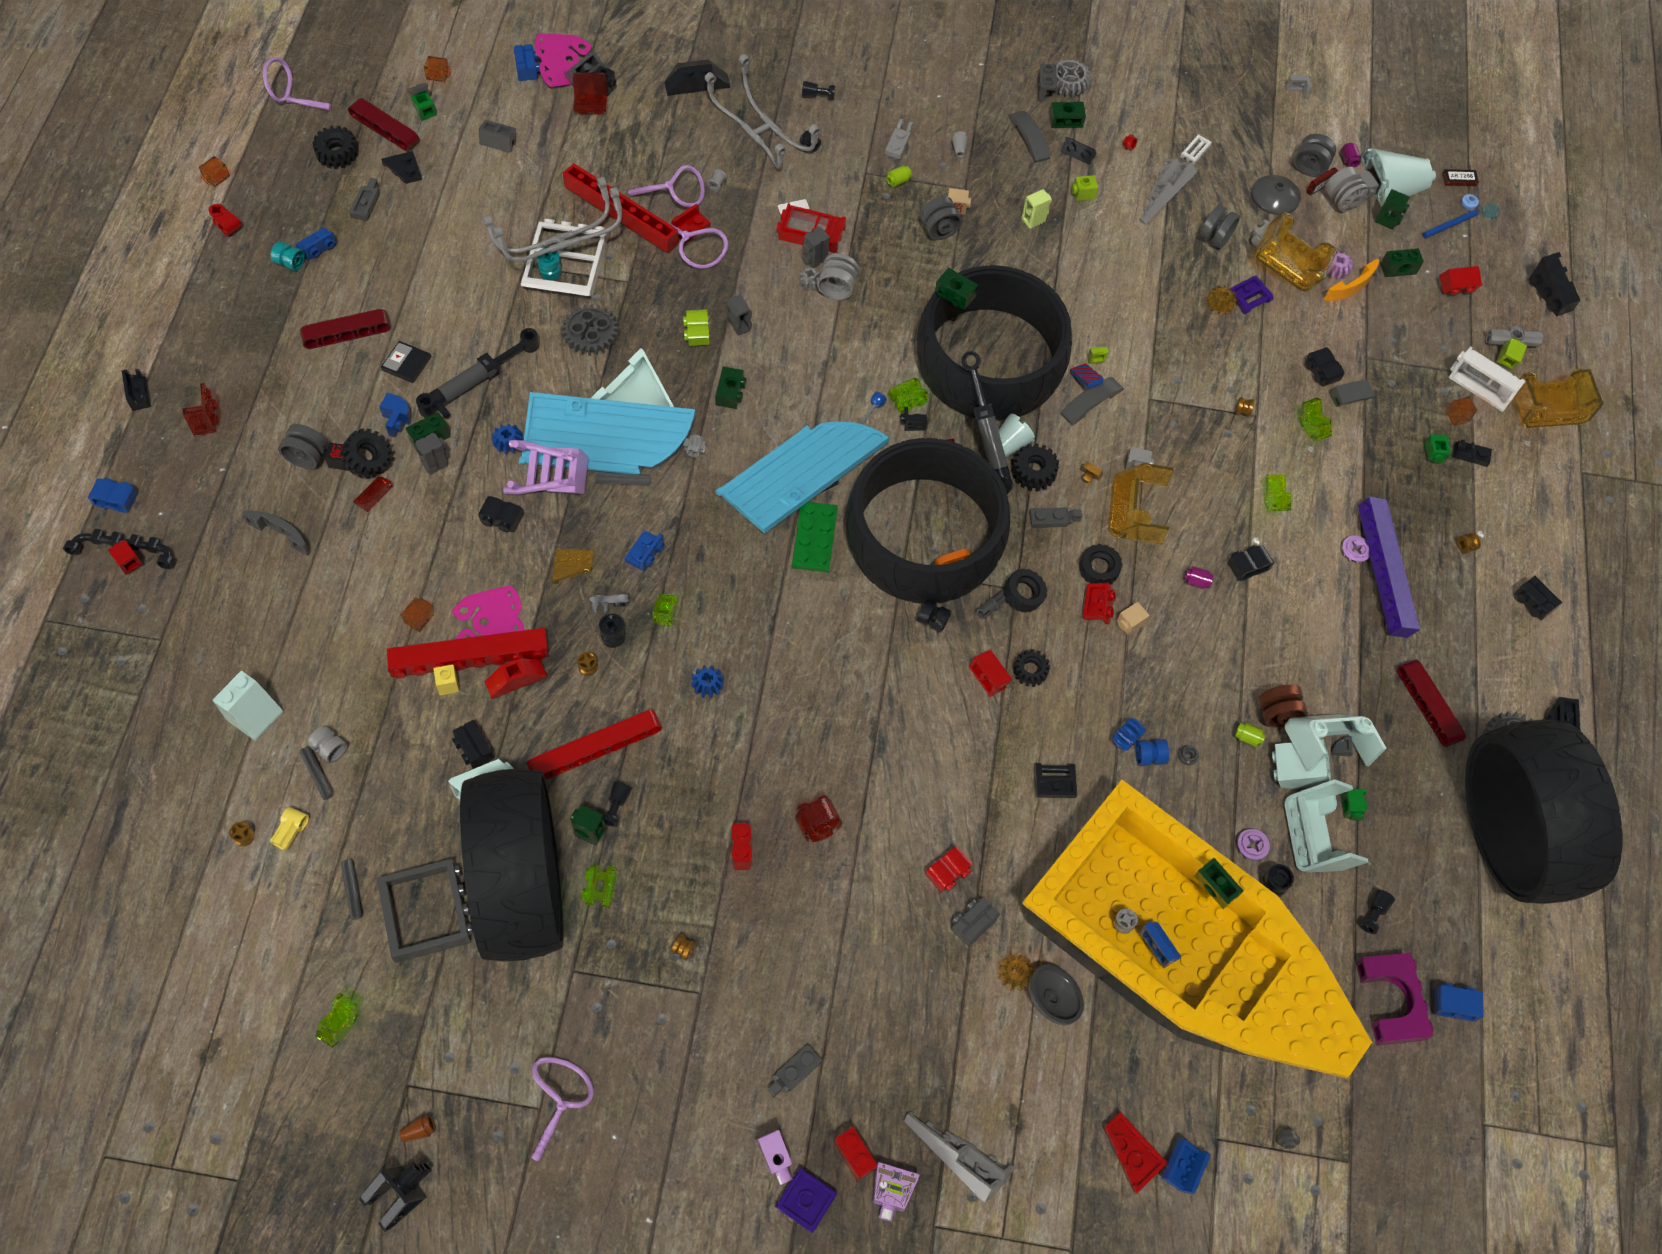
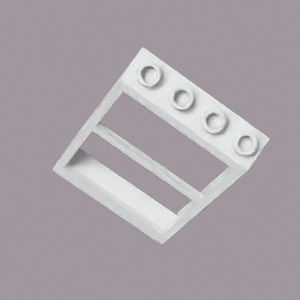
M544 219V222L538 223L532 245L540 243L544 228L569 232L588 225L578 223V226H571V222L561 221V224L554 223L555 220ZM596 226L594 229L587 230L581 234L595 233L604 230L605 227ZM609 232L600 235L595 256L558 250L561 257L594 261L587 286L530 278L535 258L527 261L521 286L592 296ZM535 248V249H532V250H530V254H529V255H531V254H533V253H536V252L540 251V250L543 249V248Z

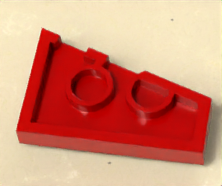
M1120 1112L1104 1127V1130L1136 1195L1167 1162Z

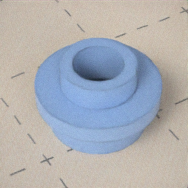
M1467 194L1462 198V206L1466 210H1472L1479 204L1478 198L1474 195Z

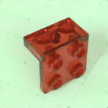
M574 73L573 111L579 114L587 112L602 114L606 112L608 104L605 73Z
M200 383L201 406L182 408L183 416L194 436L215 433L216 425L219 424L218 416L215 414V410L218 409L217 401L212 398L211 389L207 388L205 383Z

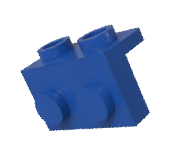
M1178 1138L1162 1179L1179 1192L1194 1194L1211 1154L1207 1151L1198 1150L1186 1139Z

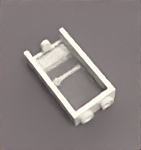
M1471 346L1466 352L1462 351L1456 360L1459 362L1456 361L1450 369L1453 372L1449 376L1451 380L1502 412L1525 383V380H1519L1507 370L1472 350Z

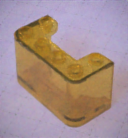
M1283 211L1268 225L1257 248L1255 257L1259 262L1297 289L1304 292L1309 291L1326 278L1338 249L1326 242L1320 243L1315 248L1289 230L1294 224V218L1286 211Z
M1576 369L1567 380H1553L1550 382L1537 381V374L1527 372L1520 377L1519 380L1523 379L1525 383L1514 397L1524 427L1526 428L1584 424L1590 421L1604 404L1591 369Z

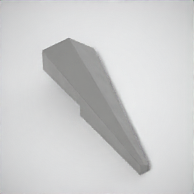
M1176 158L1165 159V167L1159 172L1161 176L1154 183L1148 197L1149 204L1144 207L1145 213L1139 218L1140 222L1147 224L1198 172L1191 162L1179 163Z
M912 1112L908 1113L904 1120L984 1203L995 1196L1015 1168L1011 1164L1006 1167L997 1162L996 1156L992 1154L987 1157L976 1149L977 1146L948 1131L942 1133L934 1129L933 1123L929 1121L926 1124L919 1121Z

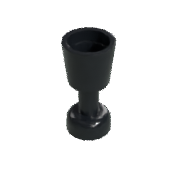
M803 81L802 97H816L817 94L828 95V99L834 100L835 85H830L829 89L818 87L816 83Z
M613 782L609 801L612 804L609 812L603 814L606 825L618 826L619 818L616 814L619 806L625 804L632 790L630 786L621 782Z
M1376 890L1370 905L1372 913L1369 918L1361 920L1360 928L1367 933L1377 934L1379 925L1376 922L1379 916L1385 915L1395 901L1394 896L1384 890Z

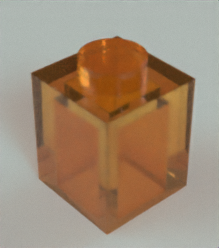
M427 57L424 65L426 80L446 82L447 77L451 73V67L448 66L446 58Z
M215 156L199 166L201 179L206 184H211L214 188L230 177L226 164Z
M1468 396L1454 400L1446 414L1453 426H1458L1470 422L1477 412V408Z
M415 597L401 613V617L406 625L421 632L434 614L432 606L428 601L424 599L419 600Z

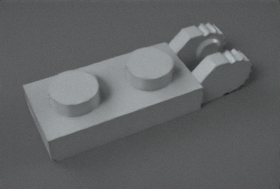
M899 120L897 128H895L886 147L885 155L901 159L910 139L913 122H909L905 131L901 130L904 120Z

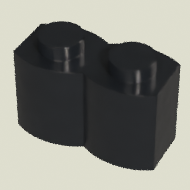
M1327 347L1309 353L1305 360L1307 369L1314 373L1315 380L1323 387L1341 381L1345 373L1341 364L1335 360L1333 353Z
M492 496L486 498L478 513L483 525L498 527L503 532H515L524 515L521 506L511 502H504Z
M1253 545L1247 551H1237L1231 555V559L1228 562L1239 581L1265 573L1275 563L1264 545Z

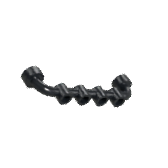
M94 529L92 534H78L72 540H67L63 546V550L66 553L78 555L81 549L79 543L82 541H90L96 545L106 543L113 547L116 543L125 540L132 550H138L139 548L146 549L151 553L163 552L164 554L159 555L156 562L163 569H171L175 562L172 558L171 549L166 545L160 544L161 541L159 539L150 537L148 542H144L140 536L132 534L129 539H124V536L119 532H112L111 536H105L104 531Z

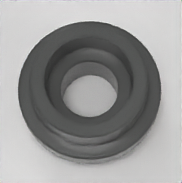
M1185 746L1179 752V759L1186 765H1193L1198 761L1199 753L1195 747ZM1185 754L1191 755V758L1186 757Z
M1285 1130L1279 1133L1277 1141L1285 1149H1294L1300 1143V1137L1297 1136L1295 1131Z

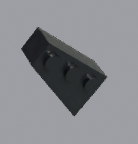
M1560 252L1543 257L1529 277L1531 284L1536 288L1556 317L1573 311L1581 301L1573 282L1568 280L1565 273L1568 271L1566 266L1563 267L1559 258L1562 256Z

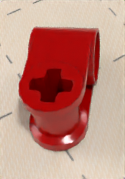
M213 204L209 207V214L213 217L214 225L226 236H230L242 227L240 220L223 205Z

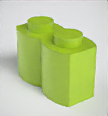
M707 309L687 310V316H683L684 327H687V330H684L685 341H688L689 346L710 345Z

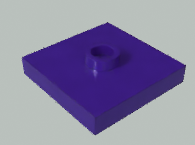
M799 1168L775 1208L813 1234L835 1199L837 1192L802 1168Z

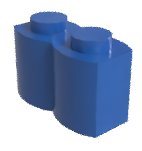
M98 478L88 499L92 505L128 513L137 493L134 487L127 482L115 483L109 478Z

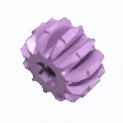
M1331 252L1324 260L1323 270L1326 271L1325 275H1331V278L1336 277L1337 280L1340 278L1345 279L1352 271L1353 261L1350 260V256L1345 255V252Z

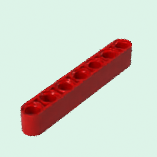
M647 710L533 757L527 761L526 765L530 770L543 771L545 780L650 737L660 732L662 726L655 711Z

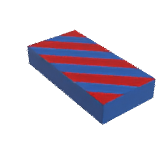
M1086 363L1070 369V374L1088 389L1104 383L1103 377Z

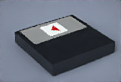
M399 341L382 364L381 370L414 383L430 360L431 354Z

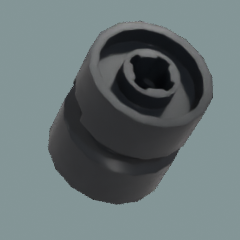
M927 599L918 614L917 622L925 626L930 624L932 629L941 633L952 611L943 606L938 608L937 603ZM935 613L938 615L936 620L933 619Z
M612 613L603 616L599 621L601 641L610 648L621 646L626 638L623 619L621 616Z
M1276 864L1263 875L1260 883L1278 897H1281L1292 886L1294 875L1289 867Z

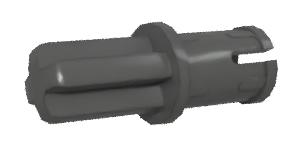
M1004 590L997 593L993 598H988L986 603L976 610L977 615L981 619H985L993 611H997L999 606L1006 601V597L1003 594Z

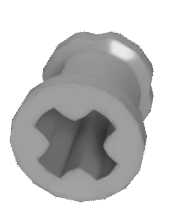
M715 169L712 178L707 181L708 188L715 192L720 191L721 184L727 179L726 173L720 169Z

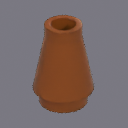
M422 1115L405 1128L399 1130L401 1140L405 1143L411 1140L430 1137L435 1132V1125L430 1115Z

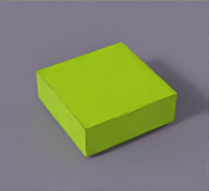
M1108 347L1090 348L1087 358L1088 363L1106 362L1109 353Z

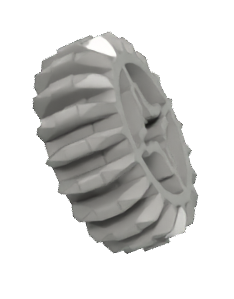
M1066 58L1064 61L1060 59L1059 62H1055L1057 89L1054 92H1059L1060 95L1064 94L1066 97L1070 95L1072 98L1074 95L1079 97L1080 94H1084L1091 82V72L1088 70V67L1084 66V63H1079V60L1073 61V58L1072 60Z

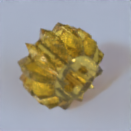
M1218 285L1210 290L1207 296V307L1212 308V312L1217 311L1218 314L1221 312L1224 314L1228 311L1231 312L1237 302L1236 293L1232 292V288L1227 289L1225 285L1221 288Z
M1011 955L1010 960L1005 958L1003 965L999 966V971L1002 972L999 974V979H1005L1003 986L1010 984L1011 991L1014 990L1015 986L1019 991L1023 990V986L1028 988L1030 975L1034 971V967H1028L1030 960L1022 961V955L1017 960L1014 955ZM1013 970H1016V972L1020 973V975L1017 976L1016 973H1012Z

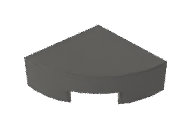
M1345 736L1338 740L1332 748L1331 755L1351 757L1353 754L1352 736Z

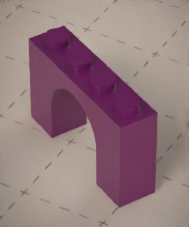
M1411 953L1362 957L1356 962L1361 983L1390 982L1399 987L1406 997L1407 1010L1403 1017L1382 1019L1372 1024L1377 1046L1426 1041L1433 1036V1024L1428 1018V1006L1426 1001L1423 1000L1422 984L1417 977V966L1415 960L1412 959Z

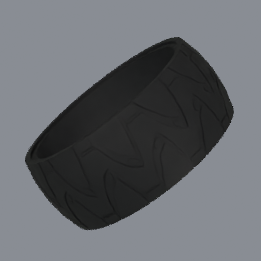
M986 265L958 272L978 284L977 295L964 310L959 306H955L949 300L940 297L934 291L925 306L917 332V357L927 386L949 408L963 415L975 418L973 408L979 407L971 372L959 366L944 352L935 333L945 322L964 312L980 309L1004 311L1022 318L1035 327L1047 342L1052 358L1040 369L1020 377L991 378L979 375L986 405L993 403L996 421L1006 420L1010 414L1021 417L1036 410L1058 388L1069 365L1072 347V328L1070 316L1064 302L1055 293V290L1043 280L1020 269L999 265Z
M916 438L889 446V448L879 452L867 463L855 481L850 493L846 510V530L849 547L854 559L863 574L875 586L887 594L904 601L924 604L928 599L934 603H944L967 595L980 586L994 571L1008 542L1010 506L1001 478L982 456L968 447H963V445L949 440ZM916 479L940 481L958 488L977 503L988 521L991 537L980 550L963 560L944 565L914 563L898 557L877 541L868 528L864 511L876 495L894 484Z
M1553 720L1516 722L1501 726L1478 737L1470 748L1466 762L1465 789L1467 808L1479 851L1491 875L1503 891L1519 902L1549 904L1582 898L1608 886L1615 878L1621 862L1623 847L1622 821L1611 778L1602 758L1593 744L1590 743V740L1575 726L1567 722Z
M503 769L483 773L463 781L460 794V832L463 869L473 934L481 958L503 962L522 961L545 956L562 949L564 927L559 863L551 805L543 771Z

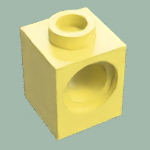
M453 664L433 668L439 695L460 692L457 673Z

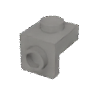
M1290 75L1286 84V91H1302L1303 97L1307 98L1309 92L1312 91V82H1310L1309 75Z

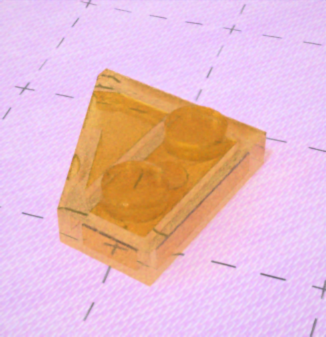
M556 549L552 577L553 584H558L559 580L567 577L571 579L581 573L592 571L594 550Z

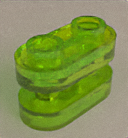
M918 378L898 384L888 392L891 401L896 402L895 407L899 412H903L904 407H908L909 412L916 406H923L929 398L927 391L923 388L921 389L922 384Z
M591 864L590 868H586L585 881H587V887L583 888L581 897L582 901H585V905L594 906L596 900H602V907L611 908L617 874L616 867L607 866L606 872H600V865ZM599 880H605L603 892L597 891Z

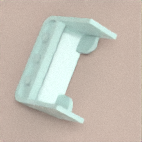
M1333 714L1292 717L1285 724V730L1307 772H1310L1328 754L1320 741L1325 736L1342 734L1352 736V742L1366 766H1370L1387 749L1372 721L1362 716Z
M1334 779L1291 794L1286 798L1285 811L1295 862L1299 870L1307 873L1334 872L1369 863L1368 858L1352 853L1346 854L1339 850L1332 852L1325 815L1332 813L1336 809V795L1353 790L1352 785Z

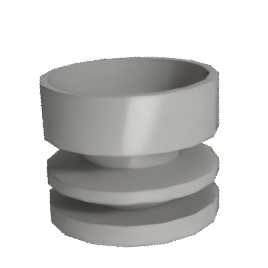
M1346 167L1338 171L1328 180L1325 186V191L1342 212H1348L1360 206L1371 192L1370 187L1361 179V175L1354 167Z
M844 254L828 255L824 259L822 272L818 279L817 287L819 291L830 299L844 300L852 295L858 275L859 266L857 262Z

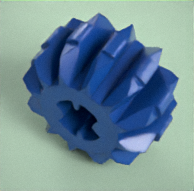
M509 422L507 426L501 424L500 429L495 428V433L491 436L493 446L497 448L499 453L504 451L506 455L509 451L514 454L516 449L509 446L510 440H523L522 431L516 425L511 427Z
M704 665L703 670L697 668L696 674H692L693 681L691 682V687L695 688L696 694L701 693L702 698L706 695L712 698L713 693L719 695V689L724 688L722 683L724 676L720 675L721 671L719 669L714 671L713 665L709 669Z
M1130 718L1114 734L1112 740L1116 743V746L1123 751H1127L1144 735L1146 728L1140 721Z

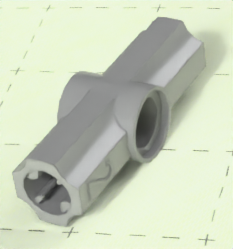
M1518 326L1513 327L1511 330L1489 329L1486 342L1503 345L1513 338L1527 346L1540 347L1543 341V332L1525 331Z

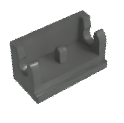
M485 120L478 129L479 144L506 152L512 151V144L516 143V128Z
M1368 379L1335 386L1329 393L1336 407L1374 397Z

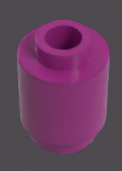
M1355 143L1345 144L1341 149L1345 164L1348 167L1354 168L1359 166L1362 157Z
M1192 566L1191 569L1187 568L1184 579L1187 580V584L1204 589L1205 587L1210 588L1214 574H1211L1208 570Z

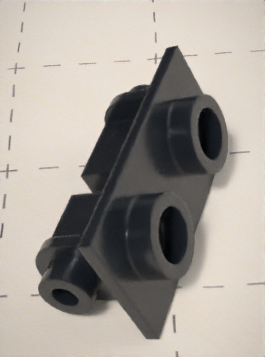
M1066 137L1061 152L1089 165L1097 154L1095 149L1069 137Z

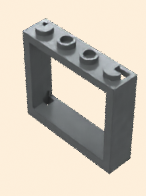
M452 859L377 878L391 958L395 963L471 943L470 935H473L471 923H467L466 920L469 910L467 903L463 904L462 896H465L463 884H459L458 877H461L459 865H455ZM448 871L461 933L401 948L390 886Z

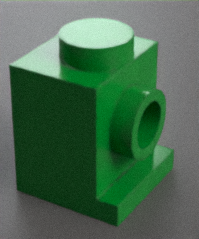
M427 91L411 96L413 107L419 114L421 121L437 115L434 102Z
M1430 434L1424 443L1428 460H1434V463H1443L1451 454L1448 435Z
M1353 789L1341 795L1344 818H1351L1353 821L1364 819L1363 814L1368 808L1367 801L1364 800L1367 789Z

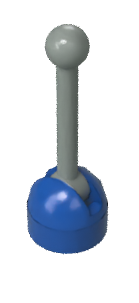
M875 392L871 398L872 406L858 424L863 425L875 407L879 408L885 404L887 399L882 393Z

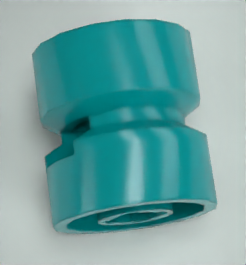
M278 241L271 250V260L278 265L298 271L304 263L305 253L302 249L294 246L291 247L289 244Z
M558 251L548 252L537 257L539 273L543 279L552 281L561 276L562 270Z

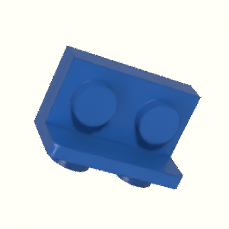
M323 227L295 245L304 251L305 258L310 261L335 246L337 241L332 231L329 232Z
M644 530L624 558L625 562L645 571L648 566L650 567L653 564L655 555L664 548L663 535L659 533L658 536H655Z
M1151 921L1144 925L1139 933L1163 969L1181 958V955L1158 922L1153 923Z

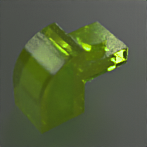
M1316 397L1303 402V415L1299 416V421L1307 436L1317 442L1332 436L1331 419L1322 415V399Z
M1286 474L1266 475L1264 503L1268 511H1291V492H1286Z
M659 594V598L656 597L652 612L653 624L673 627L678 596Z
M341 993L336 995L331 1012L319 1022L315 1037L331 1048L335 1047L355 1024L359 1015L356 1012L357 1003Z

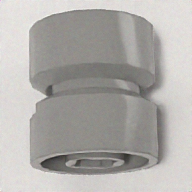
M321 726L311 734L307 744L316 753H319L321 758L331 764L343 756L347 749V744L340 737H334L335 733L329 727Z

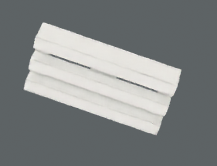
M1197 135L1182 152L1180 158L1183 159L1185 157L1187 162L1192 161V164L1195 165L1209 149L1212 142ZM1200 140L1201 142L1199 143V145H1197V147L1192 151L1191 154H1188L1190 150Z

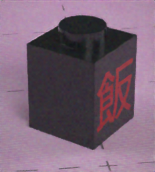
M329 442L328 448L324 450L323 454L328 468L350 471L351 468L346 469V462L341 460L344 456L340 455L343 444Z

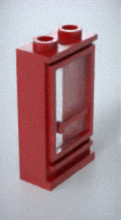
M790 203L787 204L786 210H782V221L777 224L778 240L803 245L804 236L809 232H813L817 227H821L829 235L828 252H838V242L842 240L843 231L846 229V217L842 216L841 218L792 206Z

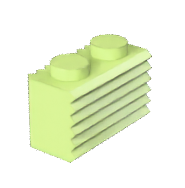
M1042 189L1026 196L1021 218L1030 229L1040 225V223H1045L1047 214H1049V205L1052 199Z

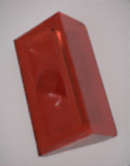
M378 476L353 503L369 512L393 487L391 481Z

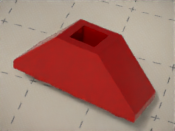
M519 658L501 665L484 682L491 698L494 699L545 679L547 674L539 659Z

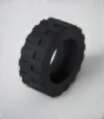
M1092 545L1085 550L1079 563L1080 575L1090 584L1110 583L1111 585L1120 574L1122 559L1119 553L1108 545ZM1096 558H1103L1108 561L1110 568L1105 573H1098L1093 570L1092 561Z
M1030 569L1016 570L1006 580L1003 587V594L1006 597L1007 603L1017 611L1025 613L1036 610L1047 597L1046 583L1043 581V578ZM1026 583L1034 592L1033 597L1029 599L1023 597L1017 590L1018 584Z

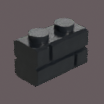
M1536 576L1521 585L1514 593L1517 596V600L1525 604L1530 609L1531 614L1534 617H1538L1541 621L1563 603Z
M474 720L452 731L455 737L452 741L457 750L462 749L464 754L461 757L466 766L470 764L472 769H475L495 758Z

